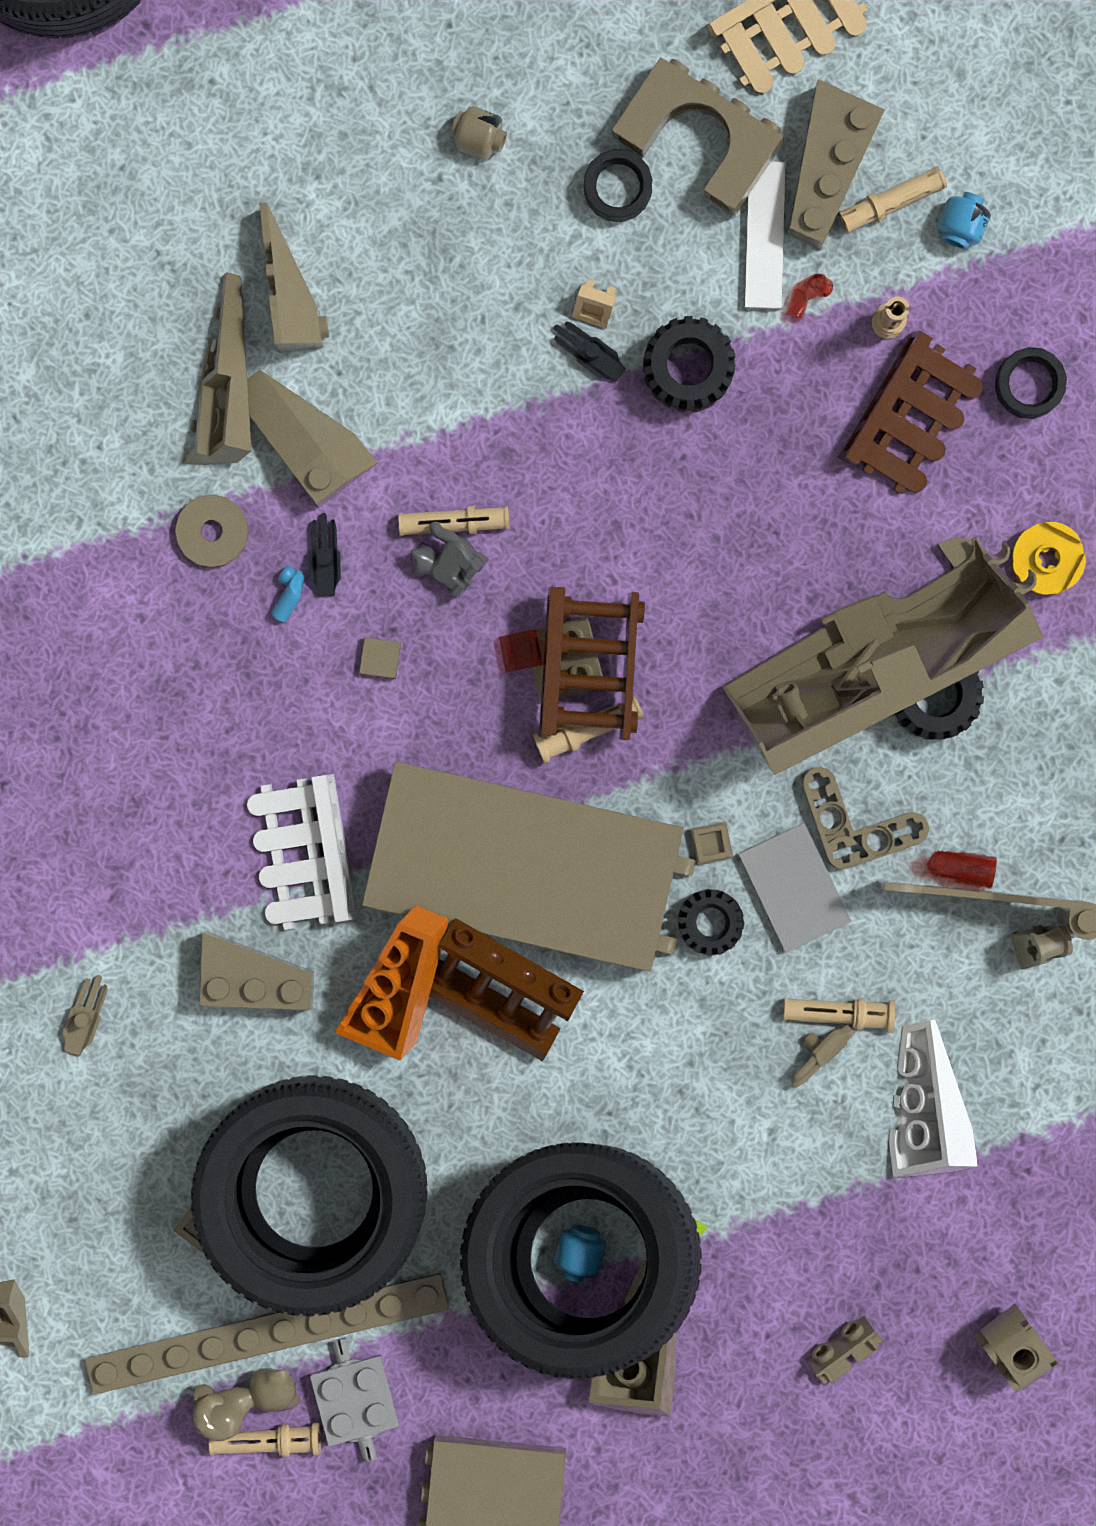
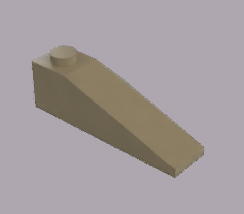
M267 202L259 203L263 244L269 260L266 261V274L270 291H273V295L269 296L274 344L280 353L324 347L323 338L329 337L327 316H320L316 303Z

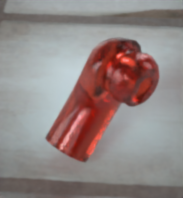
M815 273L796 283L785 315L803 320L810 299L817 296L827 297L832 293V280L826 278L824 274Z

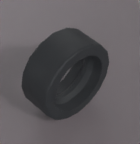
M612 149L601 153L591 161L585 172L583 192L588 206L597 216L607 221L624 222L635 218L645 210L651 198L653 179L649 166L640 156L629 150ZM615 164L631 168L636 173L640 183L639 193L635 200L623 207H612L604 203L596 189L600 173L605 168Z
M1027 347L1015 351L1001 364L995 378V391L999 402L1007 412L1019 418L1035 419L1048 414L1061 402L1066 392L1067 376L1063 364L1053 353L1043 348ZM1025 362H1037L1043 365L1050 372L1052 378V390L1048 397L1034 405L1018 401L1012 395L1009 387L1010 376L1013 370L1019 364Z

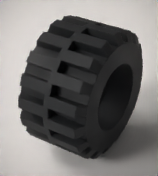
M684 316V319L677 320L675 318L670 320L667 325L660 326L647 343L644 354L643 372L647 387L651 389L652 395L656 400H661L663 405L669 409L671 407L678 409V412H686V410L698 412L702 408L713 406L718 399L725 395L735 373V352L730 345L729 337L721 332L722 328L715 324L713 326L708 323V319L702 317L698 320L692 319L693 316ZM695 344L707 352L711 362V369L704 381L696 385H683L670 376L667 360L672 350L677 346Z
M979 671L955 683L957 701L948 713L941 716H932L923 712L915 703L893 715L897 717L898 723L902 728L905 727L910 734L922 737L923 739L942 740L959 735V733L966 731L972 726L971 723L974 719L978 718L980 706L984 703V696H982L984 685L983 680L980 681Z

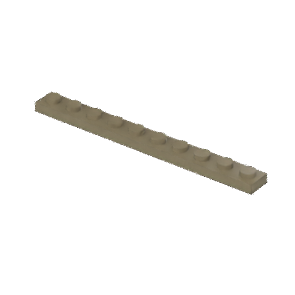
M441 1273L387 1285L378 1293L375 1292L374 1296L368 1300L361 1301L359 1305L352 1308L346 1307V1310L334 1313L332 1311L331 1314L322 1316L315 1314V1316H303L302 1314L293 1316L287 1315V1312L283 1314L274 1312L86 1357L85 1362L93 1395L446 1311L449 1310Z

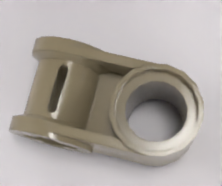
M1062 924L1036 925L1032 927L1033 929L1011 933L1021 969L1048 963L1053 960L1052 958L1069 956L1073 951L1071 936Z

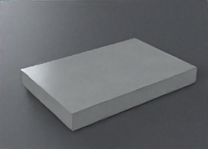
M805 823L738 854L785 953L852 922Z

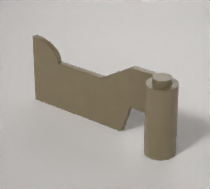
M877 881V888L886 891L1060 907L1057 915L1058 924L1066 927L1071 936L1084 940L1096 938V904L1012 893Z

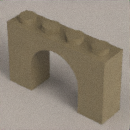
M660 57L612 129L613 138L644 158L664 126L675 116L689 111H699L714 116L727 130L730 146L726 157L704 188V197L735 217L770 162H772L782 147L783 135L780 134L781 128L767 118L759 121L750 115V108L738 99L732 98L731 101H728L718 94L720 89L712 82L704 78L700 82L688 75L690 70L681 62L675 59H671L668 62Z

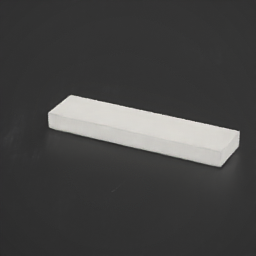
M770 162L748 195L745 309L781 310L786 162Z

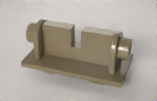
M863 1316L857 1321L847 1323L841 1333L828 1343L825 1342L818 1345L813 1350L812 1355L806 1358V1361L824 1385L829 1381L834 1383L853 1368L846 1359L852 1354L856 1361L860 1363L874 1351H877L879 1349L877 1345L883 1340L870 1325L866 1317Z

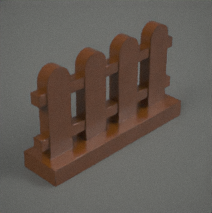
M922 331L911 333L838 458L850 465H858L860 461L863 462L865 465L862 471L868 475H871L874 470L896 483L893 490L899 494H903L905 489L910 492H920L926 487V475L918 470L923 458L930 461H938L943 458L946 448L944 443L936 438L942 426L952 430L958 429L963 425L964 414L955 407L961 395L966 398H975L983 390L982 381L973 375L977 368L971 364H967L965 368H962L944 357L942 354L945 348L939 344H936L933 349L930 348L929 345L933 338ZM915 368L921 369L916 379L912 380L910 377ZM929 376L952 389L946 400L923 387ZM898 398L902 402L897 411L894 412L891 409ZM911 407L933 420L927 432L905 418ZM880 430L884 433L876 444L873 442V439ZM892 439L897 440L914 451L908 463L886 450Z

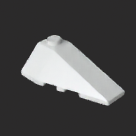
M927 1020L903 1026L898 1071L905 1077V1083L901 1095H894L893 1107L901 1108L899 1130L890 1129L889 1136L893 1177L947 1173L977 1167L973 1129L936 1021Z

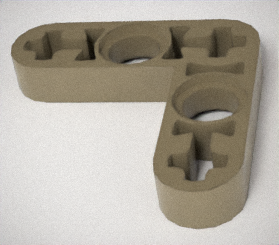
M815 767L807 771L803 777L802 785L826 857L834 867L840 869L851 868L918 845L928 836L929 825L927 820L921 814L915 812L905 813L853 831L833 773L827 768ZM819 773L821 778L828 777L829 784H826L824 789L827 797L833 793L835 794V802H825L817 808L815 807L814 800H820L821 797L817 789L811 790L809 787V783L814 781L813 774ZM828 807L836 808L841 814L840 824L831 829L823 826L820 819L821 813ZM912 818L914 823H921L922 829L917 831L918 837L916 839H912L910 834H905L898 837L902 844L894 846V835L888 828L889 824L895 823V830H899L907 826L906 820ZM874 830H881L887 836V845L881 851H873L867 844V837ZM861 835V846L867 854L866 857L860 858V851H856L848 855L849 861L843 863L841 858L834 859L833 852L838 850L837 844L839 842H843L845 847H850L857 844L853 837Z

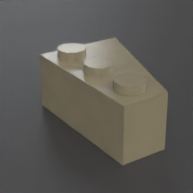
M202 932L199 1006L311 1010L313 1008L314 971L214 933Z

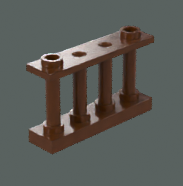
M565 587L548 588L539 735L556 736L557 729H563L564 725L620 729L619 740L623 741L630 740V733H637L638 712L632 711L637 623H643L645 602L639 601V592L629 593L628 604L571 600V596H565ZM570 615L626 618L625 641L569 637V633H563V618H570ZM568 652L624 655L623 677L567 674V670H560L561 655H568ZM566 688L622 692L621 714L565 711L564 707L558 706L559 692H565Z
M455 918L438 947L448 954L444 961L438 960L429 997L543 1062L561 1029L553 1024V1021L557 1016L568 1021L584 991ZM460 961L480 971L476 979L457 969ZM493 979L512 989L508 998L488 987ZM525 997L544 1008L540 1016L521 1006Z

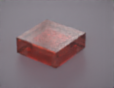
M536 629L499 637L506 673L543 665Z

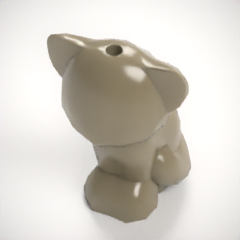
M260 1368L254 1372L249 1388L236 1387L214 1393L212 1387L206 1384L196 1385L193 1405V1424L196 1432L212 1441H224L238 1434L245 1415L254 1406L266 1412L293 1409L300 1402V1398L296 1394L295 1380L289 1375L287 1370Z

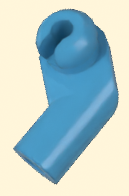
M286 566L278 577L279 583L287 587L271 611L272 616L281 622H287L299 603L304 582L302 572L294 570L291 566Z

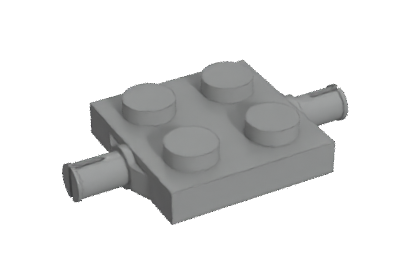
M346 1338L340 1339L343 1353L340 1352L338 1341L333 1340L331 1344L337 1362L328 1369L310 1373L328 1446L347 1441L358 1442L363 1463L370 1462L366 1447L369 1448L372 1461L378 1459L372 1438L382 1431L399 1427L381 1355L365 1359L351 1358Z

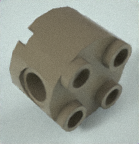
M1015 1304L981 1327L980 1331L974 1335L1015 1393L1021 1389H1026L1059 1365Z

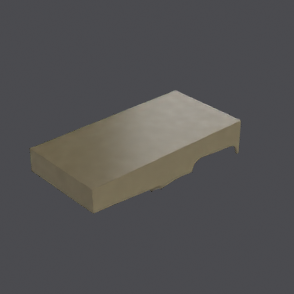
M975 536L971 538L973 549L969 558L926 586L904 598L891 597L884 591L877 596L872 595L834 610V613L821 619L824 625L829 623L828 625L722 686L739 722L772 773L776 775L1043 638L1030 604L1022 596L1035 587L1037 581L1036 574L1029 569L1028 577L1024 582H1011L998 567V565L1008 560L1010 556L1009 545L1003 541L1002 549L999 553L995 555L985 554Z
M395 761L362 906L406 916L417 905L448 918L449 926L457 918L483 934L651 972L655 952L660 951L674 954L678 938L660 935L673 873L692 876L696 860L678 856L684 827Z

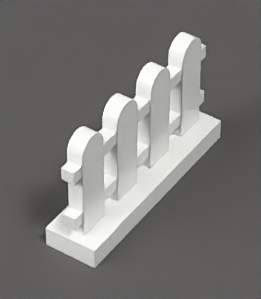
M334 774L311 777L313 785H308L307 778L296 780V788L273 791L272 784L261 786L262 793L252 795L247 803L251 814L256 816L265 815L267 829L258 831L254 835L253 843L255 848L261 852L271 851L273 865L266 866L260 871L259 880L267 888L277 887L279 901L272 902L266 907L265 916L270 923H283L284 930L294 929V921L319 917V923L326 924L331 923L330 915H334L335 922L357 918ZM312 807L317 809L318 821H314ZM301 809L302 824L278 827L276 813ZM318 843H322L324 857L321 858ZM307 845L308 860L284 863L282 849ZM324 879H328L330 893L327 894ZM313 881L314 896L290 899L288 885Z

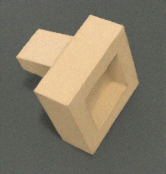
M588 279L580 287L572 318L606 329L616 299V288L608 286L607 291L603 292L594 289L595 281Z

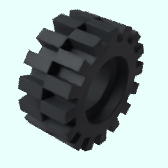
M705 889L692 894L683 903L678 915V929L684 942L695 952L708 956L720 955L729 949L731 950L737 941L740 940L745 923L742 909L737 901L729 894L717 889ZM707 908H716L725 917L723 931L712 937L703 935L697 928V917L701 911Z

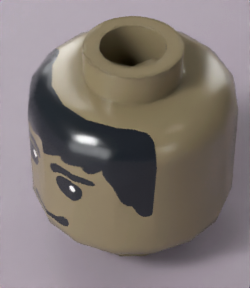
M471 106L465 112H458L451 129L450 138L454 139L455 147L458 151L486 160L491 157L494 151L499 153L502 151L507 138V132L502 130L503 123L499 115Z

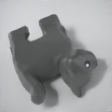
M432 522L429 527L432 535L445 542V546L439 556L424 542L420 543L418 549H411L412 571L418 577L433 576L437 582L447 586L451 590V595L457 598L470 586L472 577L483 569L489 559L481 552H477L466 538L459 537L454 532L444 529L439 522Z

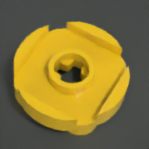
M1058 522L1039 523L1025 530L1015 541L1011 553L1012 571L1020 583L1024 582L1028 577V570L1031 569L1037 578L1036 585L1031 592L1039 595L1059 594L1071 588L1081 578L1086 565L1084 548L1078 534L1070 527ZM1049 549H1053L1055 551L1054 558L1058 560L1056 566L1049 565L1046 569L1041 566L1042 560L1039 558V553H1046Z

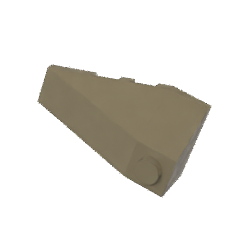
M259 370L247 379L249 416L319 507L323 506L378 464L356 434L263 371Z
M647 1260L642 1261L624 1299L625 1304L638 1291L645 1275ZM677 1332L673 1334V1337L661 1349L651 1354L645 1360L617 1372L592 1378L589 1403L636 1414L670 1417L675 1383Z

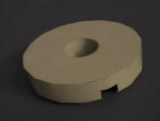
M213 494L197 497L186 504L178 516L175 528L177 543L184 555L197 565L210 568L226 566L238 558L246 547L249 535L247 518L240 507L227 497ZM209 521H217L222 526L221 537L212 542L205 540L202 535L204 524Z

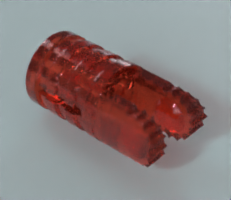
M938 850L928 860V873L952 879L954 883L958 884L964 883L965 885H975L976 887H985L987 889H991L993 886L997 865L996 856L979 855L972 852L967 853L961 850L959 853Z

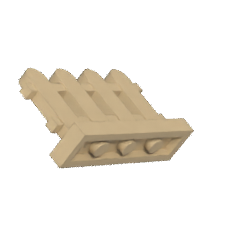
M746 0L705 25L712 38L721 34L725 43L719 46L723 54L729 51L732 53L744 76L738 79L741 85L744 87L750 84L754 91L765 93L773 86V77L769 72L771 69L781 65L783 70L789 74L800 72L804 67V58L800 52L809 46H812L815 52L820 55L831 53L836 44L832 32L841 26L849 35L857 36L862 34L867 26L863 13L868 8L864 2L857 5L855 0H827L837 18L826 24L813 0H785L787 5L777 11L772 4L775 0ZM790 13H793L806 38L796 44L781 20ZM752 15L756 24L745 30L741 21ZM759 32H762L775 57L765 63L750 39Z

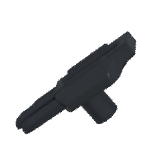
M565 322V326L587 341L585 344L557 324L554 326V330L580 349L578 352L558 336L554 337L556 343L576 357L579 364L598 378H606L614 382L618 381L626 368L620 362L618 353L596 336H589L571 322Z
M322 513L320 515L321 548H318L317 520H313L311 525L312 550L309 552L310 580L314 584L318 596H335L337 584L341 580L340 551L337 549V527L335 520L332 519L330 521L331 548H328L327 515Z

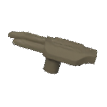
M101 975L96 976L86 1005L82 1006L91 981L90 979L85 980L75 1006L71 1007L62 1032L65 1040L64 1051L80 1056L82 1051L94 1039L101 1019L100 1011L108 990L107 985L104 984L95 1009H91L102 980Z
M846 1025L841 1029L832 1031L823 1041L813 1032L810 1033L803 1043L812 1051V1057L794 1075L793 1079L796 1081L791 1087L797 1088L808 1081L821 1066L823 1067L827 1062L829 1063L847 1045V1041L856 1032Z

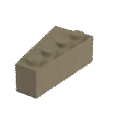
M819 79L817 80L787 235L821 250L885 109Z

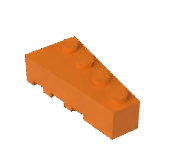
M416 905L396 926L378 957V961L368 974L360 992L351 1003L347 1014L334 1033L392 1058L401 1060L418 1041L441 949L438 947L446 934L449 919Z

